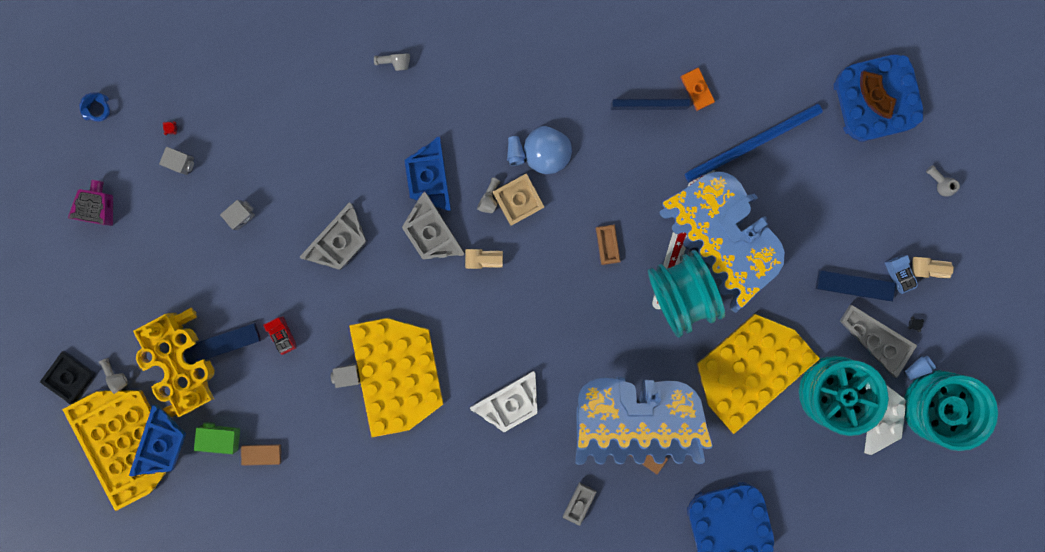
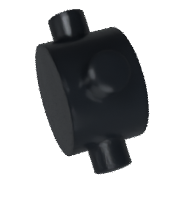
M914 316L911 317L908 329L921 332L924 320L915 319Z

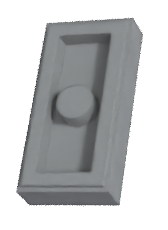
M579 482L563 514V518L580 526L597 491Z

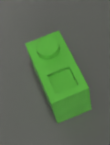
M204 422L203 425L196 428L194 451L234 454L239 448L240 428L215 426L213 422Z

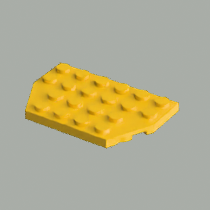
M753 314L697 363V368L700 373L707 405L726 427L735 434L820 358L795 330Z
M391 318L349 325L371 437L408 431L443 405L429 329Z
M121 390L115 394L111 391H97L62 409L115 511L153 492L166 472L129 476L151 411V406L142 390Z

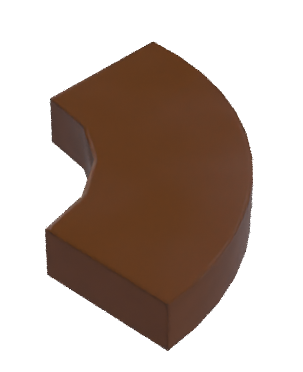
M862 71L860 88L865 102L878 115L891 119L896 99L889 96L884 90L882 75Z

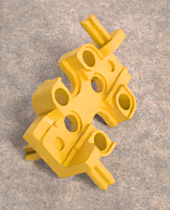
M192 307L178 315L176 312L164 314L133 331L141 346V349L136 354V360L140 369L145 371L153 366H159L164 371L163 380L151 387L158 400L163 402L170 400L171 405L163 409L170 417L175 415L181 417L214 399L208 387V381L214 376V367L211 362L203 359L195 364H188L183 358L184 351L195 345L196 341L199 340L193 330L189 328L183 329L182 326L197 318V313ZM182 334L187 338L186 343L181 341ZM163 342L169 345L167 353H163L160 350V345ZM148 352L152 354L151 361L147 359ZM200 368H202L205 372L204 377H201L199 375ZM180 377H184L188 381L185 388L180 387L178 384ZM166 386L170 389V395L165 393Z

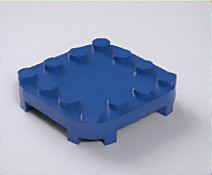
M889 55L853 64L841 70L835 83H833L834 90H837L845 123L843 129L846 134H849L858 142L905 132L923 121V105L913 66L907 56ZM862 71L882 75L884 90L889 96L896 99L891 119L878 115L865 102L860 88Z
M738 482V485L703 494L699 492L690 501L687 507V515L690 520L697 552L774 551V536L765 500L761 492L753 485Z

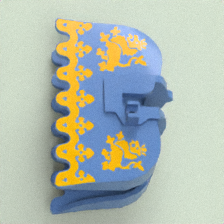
M712 172L703 176L680 193L663 201L662 206L664 209L660 211V215L664 219L675 218L672 231L675 234H687V238L683 243L686 249H698V253L704 262L710 265L709 271L713 279L718 278L722 281V284L718 287L719 293L724 296L728 294L733 295L734 298L730 303V308L736 313L779 274L784 265L785 252L777 236L767 227L766 216L760 218L744 231H740L738 226L741 225L744 218L750 213V205L758 197L755 193L747 195L741 183L734 176L724 172Z
M624 377L592 380L582 387L578 395L575 460L577 465L584 464L589 455L593 456L595 462L600 465L606 462V458L609 455L614 457L617 464H623L628 455L633 456L637 464H643L647 455H651L657 464H662L667 455H671L677 464H682L685 461L686 455H691L695 463L703 464L705 463L703 448L711 449L713 447L701 399L696 391L685 383L678 381L654 382V380L643 379L640 390V403H637L635 386L632 383L625 382Z

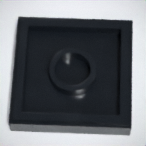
M62 351L40 380V383L71 405L96 373L66 351Z

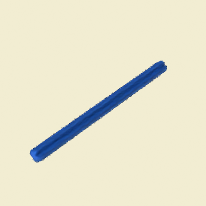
M816 104L684 174L686 180L691 182L814 118L823 112L821 106Z

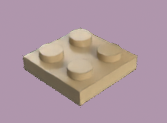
M527 173L492 192L510 226L544 208Z

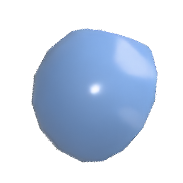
M540 126L534 129L525 139L523 147L526 156L525 160L529 167L536 172L542 174L557 173L564 169L570 161L572 155L570 139L551 127Z

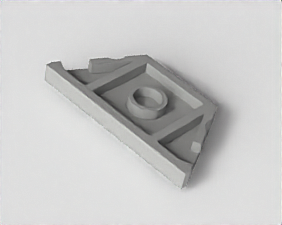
M424 191L404 222L403 230L422 259L444 258L455 255L463 256L465 254L426 191Z
M350 202L300 256L301 259L341 270L362 248L367 240L355 209Z

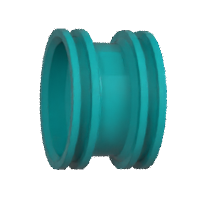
M696 250L689 251V256L687 254L680 255V263L666 269L664 265L659 264L657 265V270L653 268L648 269V277L659 306L670 328L678 338L683 336V331L687 334L691 333L692 324L696 321L706 319L712 324L716 321V317L720 320L725 317L724 305L716 283L706 263Z
M828 356L819 359L804 372L799 385V400L806 414L816 423L841 435H861L870 431L883 419L888 407V389L880 373L866 363L846 357ZM848 373L852 374V378L850 380H847L846 374ZM831 377L833 381L827 384V379ZM864 387L865 393L860 394L858 390ZM844 394H848V398H843ZM823 396H825L827 400L826 403H822L821 401ZM857 405L860 409L855 413L853 407ZM839 410L841 412L840 417H835L834 414Z
M935 370L933 373L913 380L904 395V399L907 400L904 417L912 431L921 438L950 450L964 451L980 446L990 437L997 424L998 407L993 393L981 381L970 376ZM961 392H964L965 397L963 399L959 397V394ZM932 401V407L929 408L930 402ZM956 425V429L954 431H951V426Z

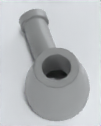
M410 54L374 56L375 65L392 63L396 71L408 70Z
M934 165L926 170L938 182L937 190L940 195L948 197L958 191L960 185L954 178H945Z
M492 177L491 183L481 198L477 210L485 213L494 212L498 203L492 197V192L500 184L498 179Z
M109 358L99 361L105 372L106 382L111 392L115 394L121 391L128 384L126 376L123 373L114 374Z

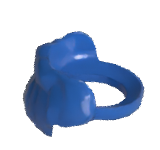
M99 92L85 94L79 104L82 117L85 120L96 122L107 119L110 113V107L107 103L109 98ZM94 101L100 102L104 106V113L100 117L92 116L89 111Z

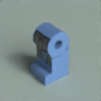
M900 255L884 262L892 281L896 283V288L901 294L917 288V280L911 271L908 255Z

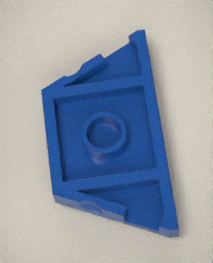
M436 137L431 143L404 160L409 195L411 199L418 201L421 194L426 191L435 207L451 211L441 139Z
M157 404L152 405L129 476L170 472L175 468L186 433Z

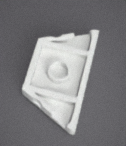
M530 372L470 407L471 411L476 412L503 432L536 415L535 372Z
M888 386L889 401L886 413L879 424L868 431L866 435L864 453L873 455L902 438L907 400Z

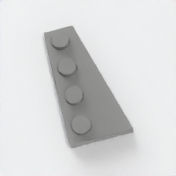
M853 305L848 306L840 319V322L893 377L897 378L917 345Z

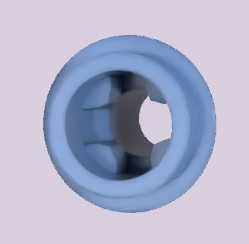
M519 136L509 137L507 154L509 165L518 166L524 164L526 156Z
M926 355L925 357L921 356L904 372L910 380L933 373L932 370L936 369V367Z

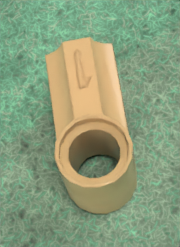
M465 249V269H482V267L503 268V251Z
M913 257L911 271L915 277L950 278L954 267L952 262Z

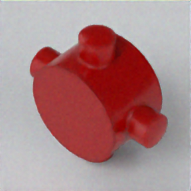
M175 121L172 123L163 122V134L166 136L167 134L176 135L178 133L177 123Z

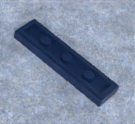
M613 99L611 102V110H687L690 107L689 99Z
M822 270L818 271L816 289L890 302H893L896 286L894 282Z
M256 323L196 342L195 345L187 348L183 355L186 363L194 364L200 360H206L260 342L261 338Z

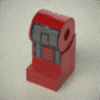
M284 316L263 325L266 332H269L281 355L297 348Z

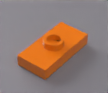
M699 67L680 77L696 111L715 102Z

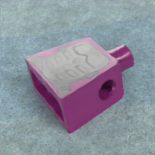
M91 180L90 191L82 189L77 191L68 219L113 226V195L102 193L103 181Z

